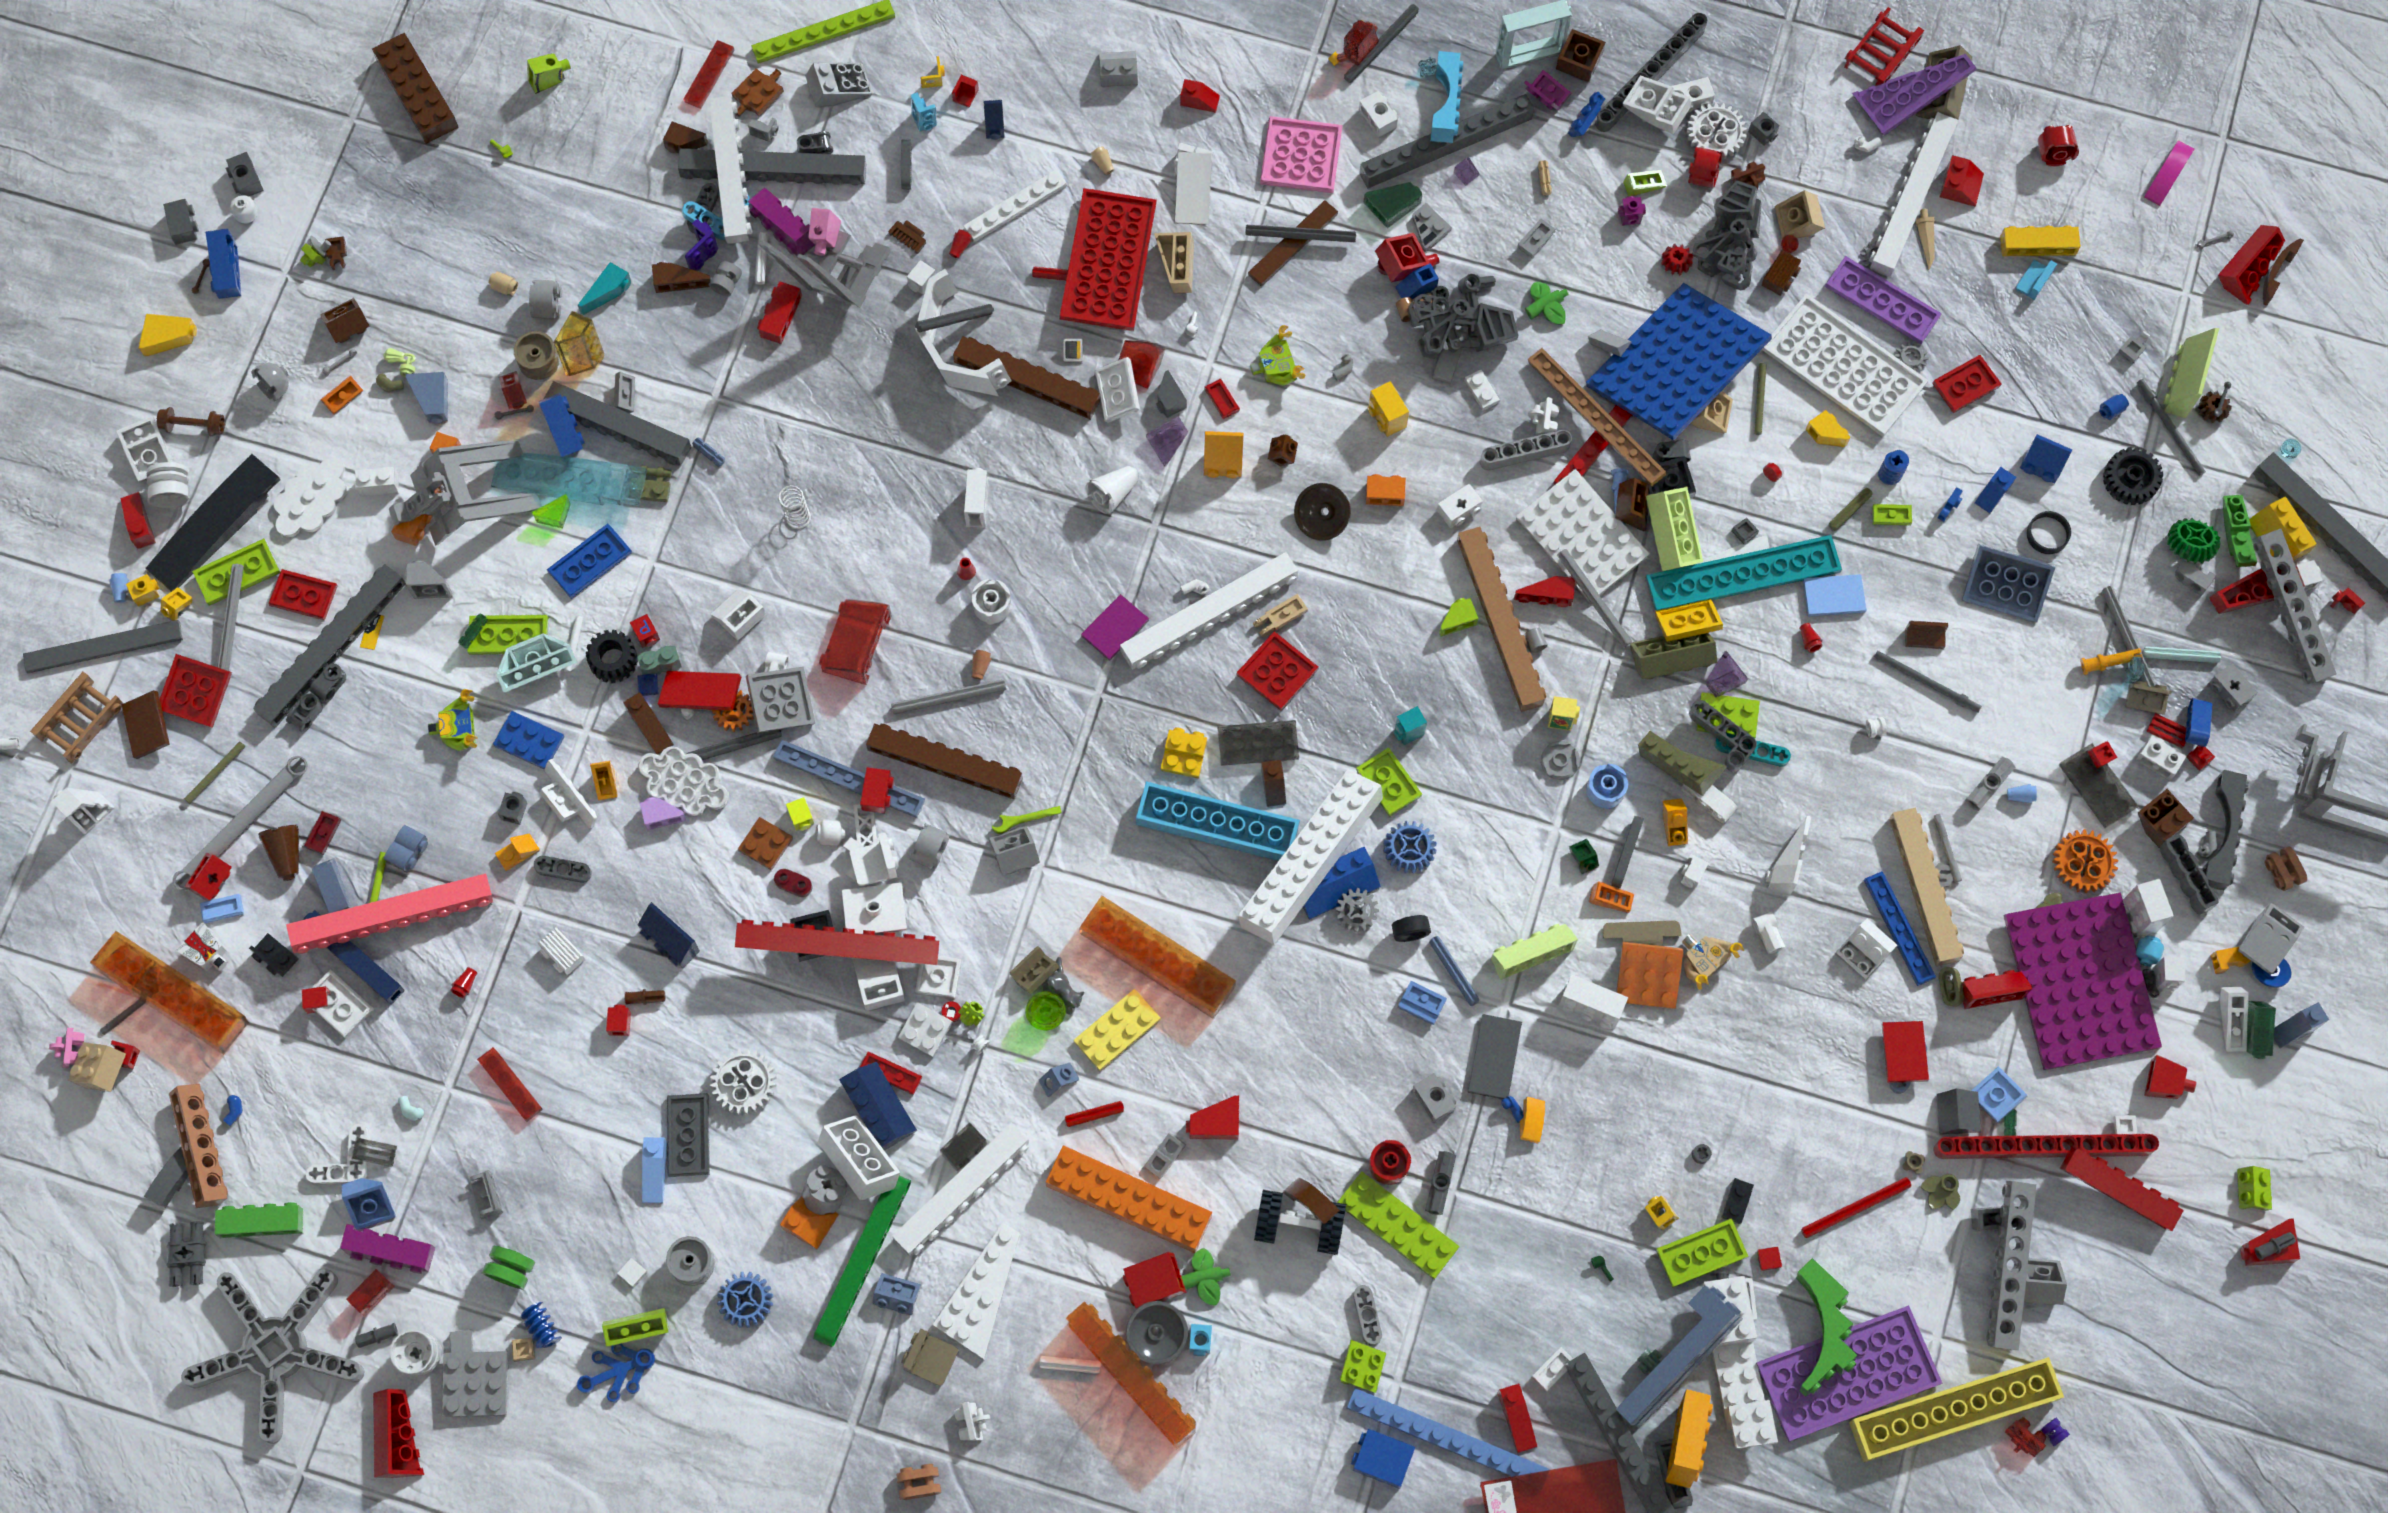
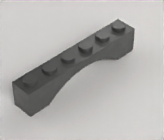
M2223 770L2219 774L2215 793L2224 811L2226 822L2225 836L2218 853L2203 866V872L2207 876L2209 886L2220 890H2225L2229 885H2232L2234 880L2232 868L2237 862L2235 849L2239 846L2240 837H2238V831L2241 830L2243 825L2241 812L2245 809L2246 800H2244V794L2247 793L2249 788V782H2246L2247 775Z

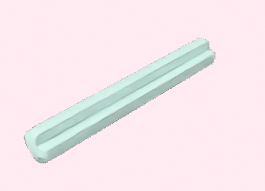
M2146 646L2143 649V657L2219 663L2221 661V652Z

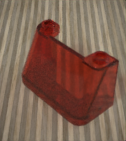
M846 599L839 605L838 612L840 614L826 652L821 654L819 665H821L822 672L867 685L870 677L867 673L872 666L871 661L882 630H885L886 624L889 625L892 617L890 605L881 602Z

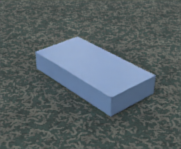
M240 894L200 903L204 923L244 914Z

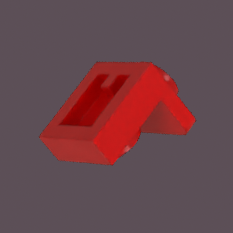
M2348 587L2343 592L2339 590L2332 597L2334 601L2330 607L2334 608L2341 602L2347 611L2356 614L2365 602Z
M2108 741L2087 751L2096 768L2118 758Z

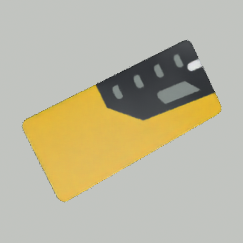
M378 614L367 626L360 644L361 648L375 649L384 615Z

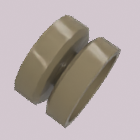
M530 331L523 334L516 341L514 357L521 372L527 378L543 380L550 377L557 370L559 354L552 338L546 333Z

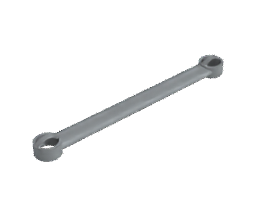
M301 756L291 757L287 761V765L181 871L174 874L173 885L179 890H188L185 887L180 888L179 886L189 876L191 877L205 854L209 853L218 857L299 775L306 772L308 764L305 758ZM300 758L290 769L292 760ZM304 762L303 771L294 773V770ZM186 873L177 883L175 882L179 874Z

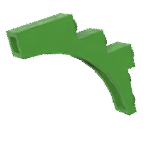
M1813 1258L1798 1271L1796 1277L1815 1303L1822 1328L1820 1358L1813 1372L1800 1389V1392L1805 1397L1810 1393L1814 1395L1821 1388L1820 1383L1824 1379L1830 1380L1836 1371L1840 1375L1845 1371L1849 1373L1856 1366L1855 1361L1857 1358V1354L1843 1342L1852 1334L1853 1323L1839 1311L1848 1303L1847 1297L1849 1292Z

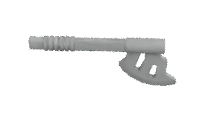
M1936 814L1934 815L1935 824L1937 825L1936 827L1949 865L1939 862L1935 868L1939 871L1940 879H1946V882H1940L1941 887L1951 886L1953 881L1955 883L1962 881L1951 849L1941 815ZM1940 871H1951V873L1948 875L1941 874Z

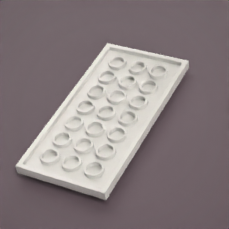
M1805 294L1772 333L1771 341L1762 349V351L1882 437L1929 381L1808 294Z

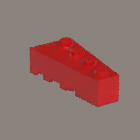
M2277 567V573L2281 575V570ZM2260 568L2216 592L2209 599L2218 614L2274 601V595L2268 587L2265 572ZM2284 585V591L2288 593V588Z

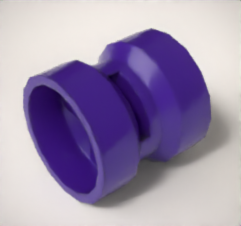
M2057 1417L2040 1429L2044 1435H2048L2053 1446H2056L2070 1435L2066 1429L2061 1427V1422Z

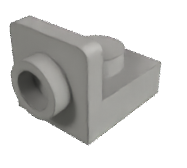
M773 117L768 126L764 122L751 120L748 124L750 135L771 142L773 136L775 137L779 130L776 118Z

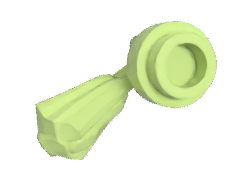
M393 348L386 350L383 357L388 363H406L400 366L401 376L406 378V374H415L416 369L412 366V363L416 358L413 354L399 352Z

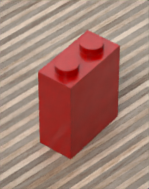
M1166 1252L1123 1269L1125 1273L1123 1280L1125 1285L1129 1286L1131 1292L1129 1299L1135 1308L1147 1302L1166 1301L1187 1293L1174 1253Z

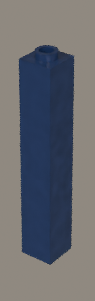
M314 910L312 913H308L303 920L321 915ZM350 940L345 943H333L326 947L390 1005L405 991L397 981Z

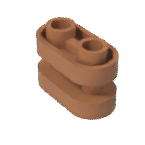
M2288 846L2281 849L2280 855L2273 852L2266 856L2265 866L2274 876V883L2278 889L2286 891L2293 888V881L2297 885L2307 882V874L2292 847Z
M933 1464L921 1465V1469L913 1470L912 1467L902 1468L900 1473L896 1474L897 1483H904L905 1488L899 1490L900 1500L916 1499L942 1493L941 1485L934 1484L933 1478L939 1477L938 1467H934ZM925 1480L924 1486L913 1487L912 1482Z

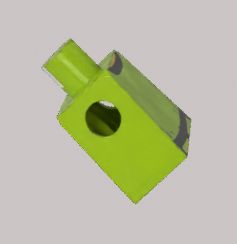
M553 53L528 59L527 80L534 93H540L561 83L562 72L571 69L570 63L567 58L558 61Z

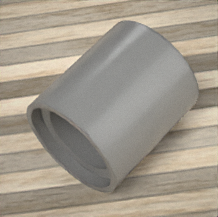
M1533 628L1524 634L1532 653L1542 651L1548 647L1541 628Z

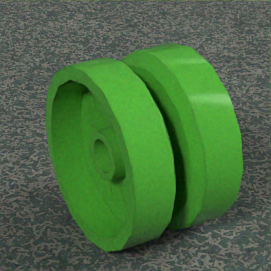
M495 1245L492 1246L489 1257L499 1264L485 1263L481 1273L502 1284L524 1290L528 1279L520 1272H532L536 1262L514 1250Z

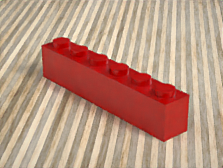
M2081 1146L2078 1149L2070 1148L2059 1169L2165 1230L2173 1231L2184 1211L2178 1207L2180 1203L2171 1198L2167 1200L2162 1198V1193L2152 1187L2148 1190L2143 1187L2144 1183L2135 1177L2129 1179L2125 1176V1171L2117 1167L2114 1169L2107 1166L2108 1162L2098 1156L2096 1159L2089 1156L2090 1151Z

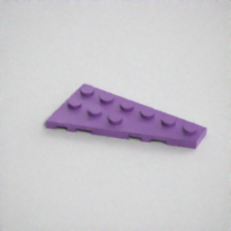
M1963 54L1945 60L1943 63L1933 67L1931 65L1925 67L1924 70L1914 71L1888 80L1884 84L1873 85L1866 90L1856 91L1852 94L1883 136H1885L1975 72L1977 68L1969 57Z

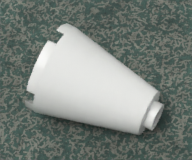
M1130 466L1120 468L1087 482L1085 486L1088 496L1091 494L1093 498L1091 502L1103 514L1111 513L1138 482L1139 474L1135 468Z

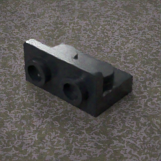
M269 933L255 947L252 945L249 947L253 952L251 957L258 963L265 962L267 964L266 969L274 976L278 973L283 977L299 960L297 956Z

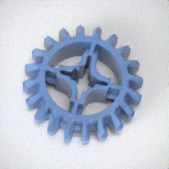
M1405 821L1404 827L1398 823L1397 829L1392 827L1391 833L1386 834L1388 840H1384L1383 845L1386 847L1383 852L1387 854L1386 860H1392L1391 866L1397 864V871H1400L1402 867L1405 874L1408 872V869H1411V872L1414 874L1416 868L1419 871H1423V865L1429 867V861H1434L1433 855L1437 852L1434 847L1437 845V842L1432 841L1434 834L1428 835L1430 832L1429 828L1423 830L1424 825L1422 823L1419 827L1416 826V821H1413L1412 825ZM1405 834H1413L1416 836L1410 838L1407 837ZM1396 840L1400 842L1399 844L1402 847L1399 854L1396 853L1394 848ZM1422 840L1426 846L1424 855L1420 853L1421 850L1418 847ZM1407 845H1414L1413 850L1411 848L1406 850ZM1412 857L1415 860H1405V858Z
M740 1272V1278L733 1274L732 1278L734 1281L731 1282L729 1279H726L725 1281L728 1286L721 1285L720 1289L724 1293H718L717 1296L723 1300L718 1301L717 1305L724 1306L719 1312L720 1314L726 1313L723 1317L725 1321L731 1318V1325L738 1321V1327L742 1328L745 1322L746 1327L750 1328V1321H753L755 1326H757V1318L760 1317L762 1321L765 1320V1317L762 1315L763 1312L770 1314V1310L766 1306H773L771 1301H767L773 1298V1294L767 1293L771 1290V1287L765 1286L767 1283L765 1279L759 1282L761 1277L759 1274L754 1278L752 1272H749L747 1277H745L744 1272ZM750 1284L743 1291L734 1290L740 1285ZM756 1287L761 1291V1304L753 1299ZM747 1295H748V1298H749V1300H750L752 1303H750V1302H744V1303H743L742 1300H741L739 1297H741V1298H742V1297H743V1298H746ZM730 1296L737 1300L734 1313L729 1307ZM748 1308L756 1310L750 1315L741 1316V1313H744Z

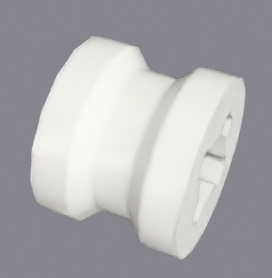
M1878 717L1877 720H1866V731L1870 739L1875 738L1876 735H1887V726L1883 717Z

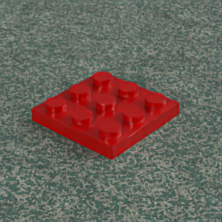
M1274 631L1237 671L1236 675L1282 711L1318 671L1319 666Z
M175 654L160 696L162 711L213 728L232 672Z

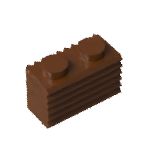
M1781 250L1764 277L1761 286L1780 296L1784 291L1788 292L1793 283L1791 282L1792 277L1796 278L1801 271L1799 267L1801 260Z

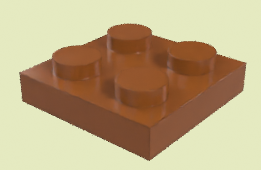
M759 817L738 847V851L772 871L793 840V836Z

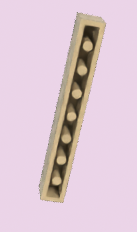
M1916 807L1893 812L1889 818L1935 966L1959 962L1963 957L1964 949L1962 944L1958 942V930L1951 920L1952 911L1945 901L1946 892L1944 887L1940 885V874L1933 864L1934 855L1927 845L1928 836L1925 831L1923 832L1921 826L1922 817L1920 813H1917Z

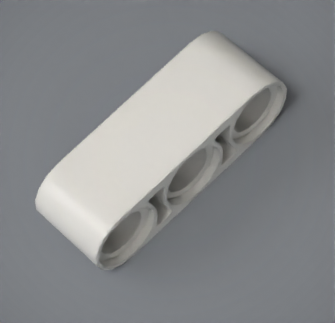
M1684 784L1681 786V790L1686 796L1721 823H1726L1737 810V805L1713 785L1703 796Z

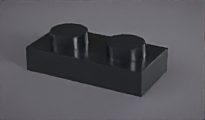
M1734 1178L1721 1217L1727 1220L1732 1218L1733 1222L1741 1224L1754 1185Z

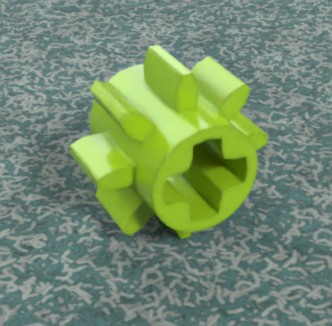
M966 1001L958 1011L961 1014V1022L967 1026H972L973 1024L978 1026L985 1016L982 1013V1006L974 1001L970 1004Z

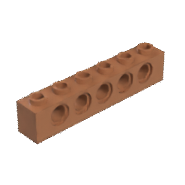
M200 1084L176 1086L169 1093L195 1206L196 1208L219 1206L227 1199L228 1191L227 1187L224 1186L222 1178L223 1170L219 1165L218 1150L213 1141L214 1133L210 1128L209 1113L204 1104V1093L201 1090Z

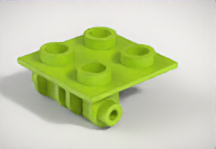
M1350 1340L1340 1376L1341 1383L1346 1385L1352 1384L1376 1393L1386 1353Z

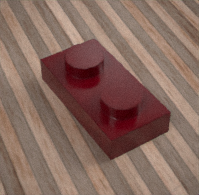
M322 811L304 845L305 848L324 855L341 819Z

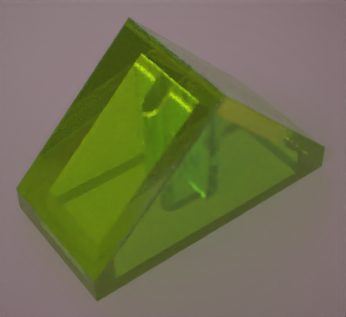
M565 494L533 511L532 514L537 523L563 529L571 504Z

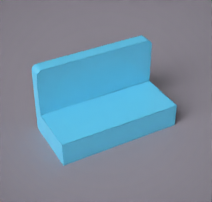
M2033 260L2016 286V290L2035 300L2053 273L2057 263L2051 260L2045 266Z

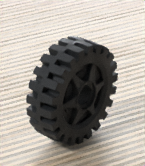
M2128 447L2126 450L2121 449L2119 452H2116L2108 461L2103 473L2104 485L2107 484V492L2111 491L2110 495L2112 497L2116 496L2117 501L2124 500L2123 504L2126 505L2131 502V505H2136V503L2140 505L2149 501L2157 493L2163 482V471H2161V464L2158 465L2159 460L2157 458L2153 459L2154 455L2151 452L2148 455L2145 449L2139 451L2138 447H2135L2133 450L2132 447ZM2130 474L2135 475L2136 478H2132Z

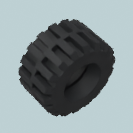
M604 630V634L599 632L596 634L597 638L592 637L590 640L592 644H588L586 647L588 650L586 651V660L596 678L599 680L602 678L603 682L606 683L608 680L611 683H616V680L624 681L623 678L625 676L629 678L631 676L630 672L634 673V665L638 663V655L633 642H631L628 636H625L621 631L618 634L617 630H612L610 633L608 630ZM617 649L622 651L621 658L615 663L607 664L601 661L603 655L609 650Z

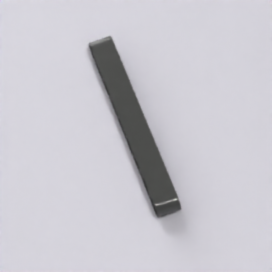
M1695 13L1599 111L1596 120V128L1599 131L1608 132L1629 111L1623 106V102L1627 97L1625 95L1630 93L1640 75L1658 81L1703 35L1708 21L1705 14Z

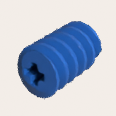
M1902 450L1888 453L1878 471L1879 479L1887 485L1897 484L1902 479L1909 465L1908 455Z
M538 1302L525 1309L520 1317L522 1320H525V1326L529 1327L528 1332L533 1334L532 1340L537 1341L535 1346L537 1348H548L559 1342L562 1337H554L558 1329H550L554 1322L547 1323L551 1316H543L547 1308L540 1309L539 1306L543 1302Z

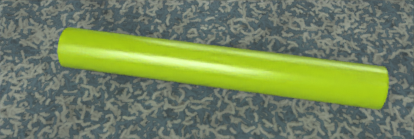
M380 852L369 903L378 901L386 865L384 860L386 852Z

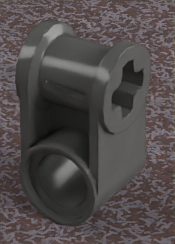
M821 131L799 136L797 139L798 153L832 154L834 150L830 144V133Z
M1688 441L1660 442L1657 444L1652 458L1659 464L1685 456L1687 462H1689L1691 456Z
M329 664L318 678L312 682L309 691L325 703L329 702L342 684L345 683L346 673L339 665Z
M312 693L305 694L294 709L289 712L286 722L297 726L300 732H306L322 712V702ZM315 701V705L311 708H308V705L311 702Z

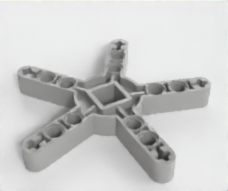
M328 1269L319 1270L283 1318H266L241 1281L229 1272L222 1273L217 1279V1286L248 1329L243 1338L242 1348L187 1367L181 1375L183 1383L191 1388H200L251 1370L261 1377L259 1436L262 1440L272 1444L280 1441L283 1434L285 1378L296 1373L300 1367L350 1382H359L364 1377V1368L357 1362L308 1348L306 1338L302 1332L338 1284L337 1276ZM325 1277L330 1279L328 1283L323 1280ZM228 1280H231L230 1284L233 1288H235L234 1290L227 1287ZM319 1285L321 1288H323V1291L318 1289L317 1286ZM314 1292H317V1299L315 1301L310 1302V1295ZM244 1295L243 1302L236 1304L237 1297ZM301 1309H304V1316L300 1319H297V1312ZM255 1311V1318L248 1321V1314ZM279 1336L288 1349L270 1362L261 1348ZM317 1355L318 1361L314 1365H310V1358ZM237 1358L238 1364L236 1367L231 1368L230 1362ZM333 1361H337V1368L333 1371H330V1363ZM217 1365V1372L214 1375H210V1369ZM345 1367L351 1370L356 1369L357 1372L350 1374L345 1371ZM193 1374L198 1375L194 1377V1381L190 1380L193 1378ZM276 1386L275 1394L269 1396L268 1391L270 1387ZM275 1407V1414L268 1417L267 1412L269 1408ZM271 1429L274 1430V1433L270 1434V1436L267 1435V1432H271Z

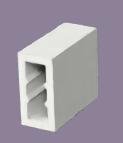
M981 468L967 470L964 508L966 527H986L989 484L987 470Z

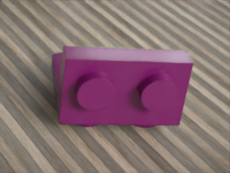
M1542 70L1532 84L1527 80L1524 82L1527 85L1525 89L1537 99L1540 96L1539 101L1550 110L1553 107L1559 110L1572 94L1544 70Z

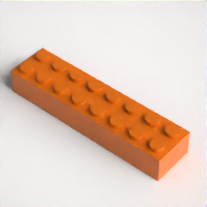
M1064 1145L1046 1180V1187L1192 1253H1196L1212 1218V1212Z

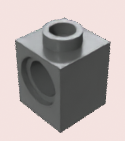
M1763 111L1751 122L1748 132L1761 144L1766 145L1769 141L1773 142L1777 138L1780 125Z
M505 792L498 812L500 819L520 825L527 806L526 799L518 792H512L511 794ZM518 804L516 809L509 810L510 805Z

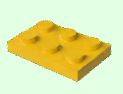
M1711 599L1658 611L1655 610V617L1667 642L1723 630V623Z

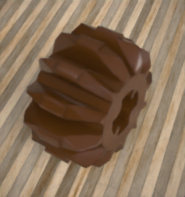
M2218 390L2214 394L2211 391L2207 392L2206 396L2201 397L2198 404V409H2200L2199 415L2205 416L2204 421L2210 419L2211 424L2215 421L2222 422L2223 419L2229 416V412L2232 409V406L2229 405L2230 399L2224 400L2221 408L2222 414L2217 417L2214 415V411L2218 408L2222 395H2219Z

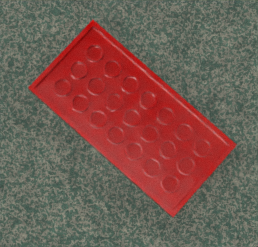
M1083 188L1059 320L1134 331L1157 199Z

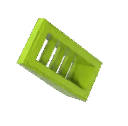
M1661 170L1627 174L1623 181L1628 196L1647 193L1667 186Z

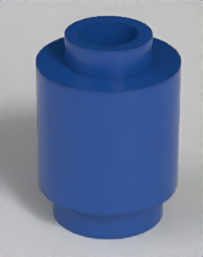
M2116 394L2100 404L2099 412L2101 416L2111 420L2126 411L2129 406L2128 399L2123 394Z

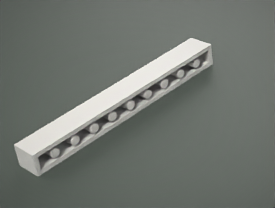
M1937 112L1935 119L1931 117L1927 126L1930 131L1929 133L1925 132L1920 143L1924 145L1922 148L1918 147L1914 157L1917 158L1916 163L1912 162L1909 167L1910 177H1905L1901 187L1904 188V191H1899L1896 197L1897 207L1892 206L1889 213L1891 220L1890 222L1886 221L1883 227L1884 237L1879 236L1876 243L1878 250L1877 252L1873 251L1869 262H1872L1869 270L1889 278L1891 277L1957 125V119Z
M1287 552L1120 644V652L1132 670L1135 668L1140 669L1153 658L1158 659L1163 656L1167 650L1178 648L1183 641L1194 639L1199 632L1210 630L1215 623L1226 621L1230 618L1231 614L1242 612L1247 608V605L1260 602L1264 598L1263 596L1269 593H1276L1285 584H1292L1298 577V569Z

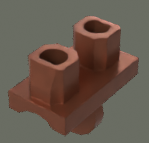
M1753 161L1748 163L1744 171L1738 168L1731 171L1733 184L1737 180L1755 186L1758 190V184L1765 180V166L1763 163L1758 165Z

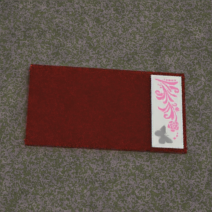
M1616 1459L1480 1482L1485 1513H1626Z

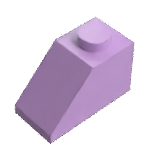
M651 797L645 799L644 802H640L647 830L686 821L683 811L660 798Z

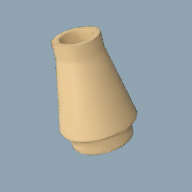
M1101 146L1091 152V159L1105 175H1109L1115 170L1107 149Z

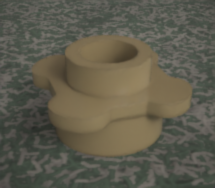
M1908 1151L1905 1154L1906 1161L1902 1165L1903 1169L1920 1174L1923 1171L1922 1165L1925 1157L1922 1154L1919 1155Z

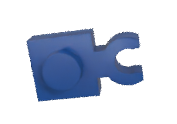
M1955 488L1940 512L1938 519L1944 522L1952 508H1958L1962 501L1960 495L1963 490Z

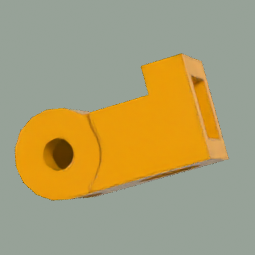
M2240 947L2217 950L2210 955L2215 974L2224 973L2229 969V966L2244 967L2251 960L2238 951Z

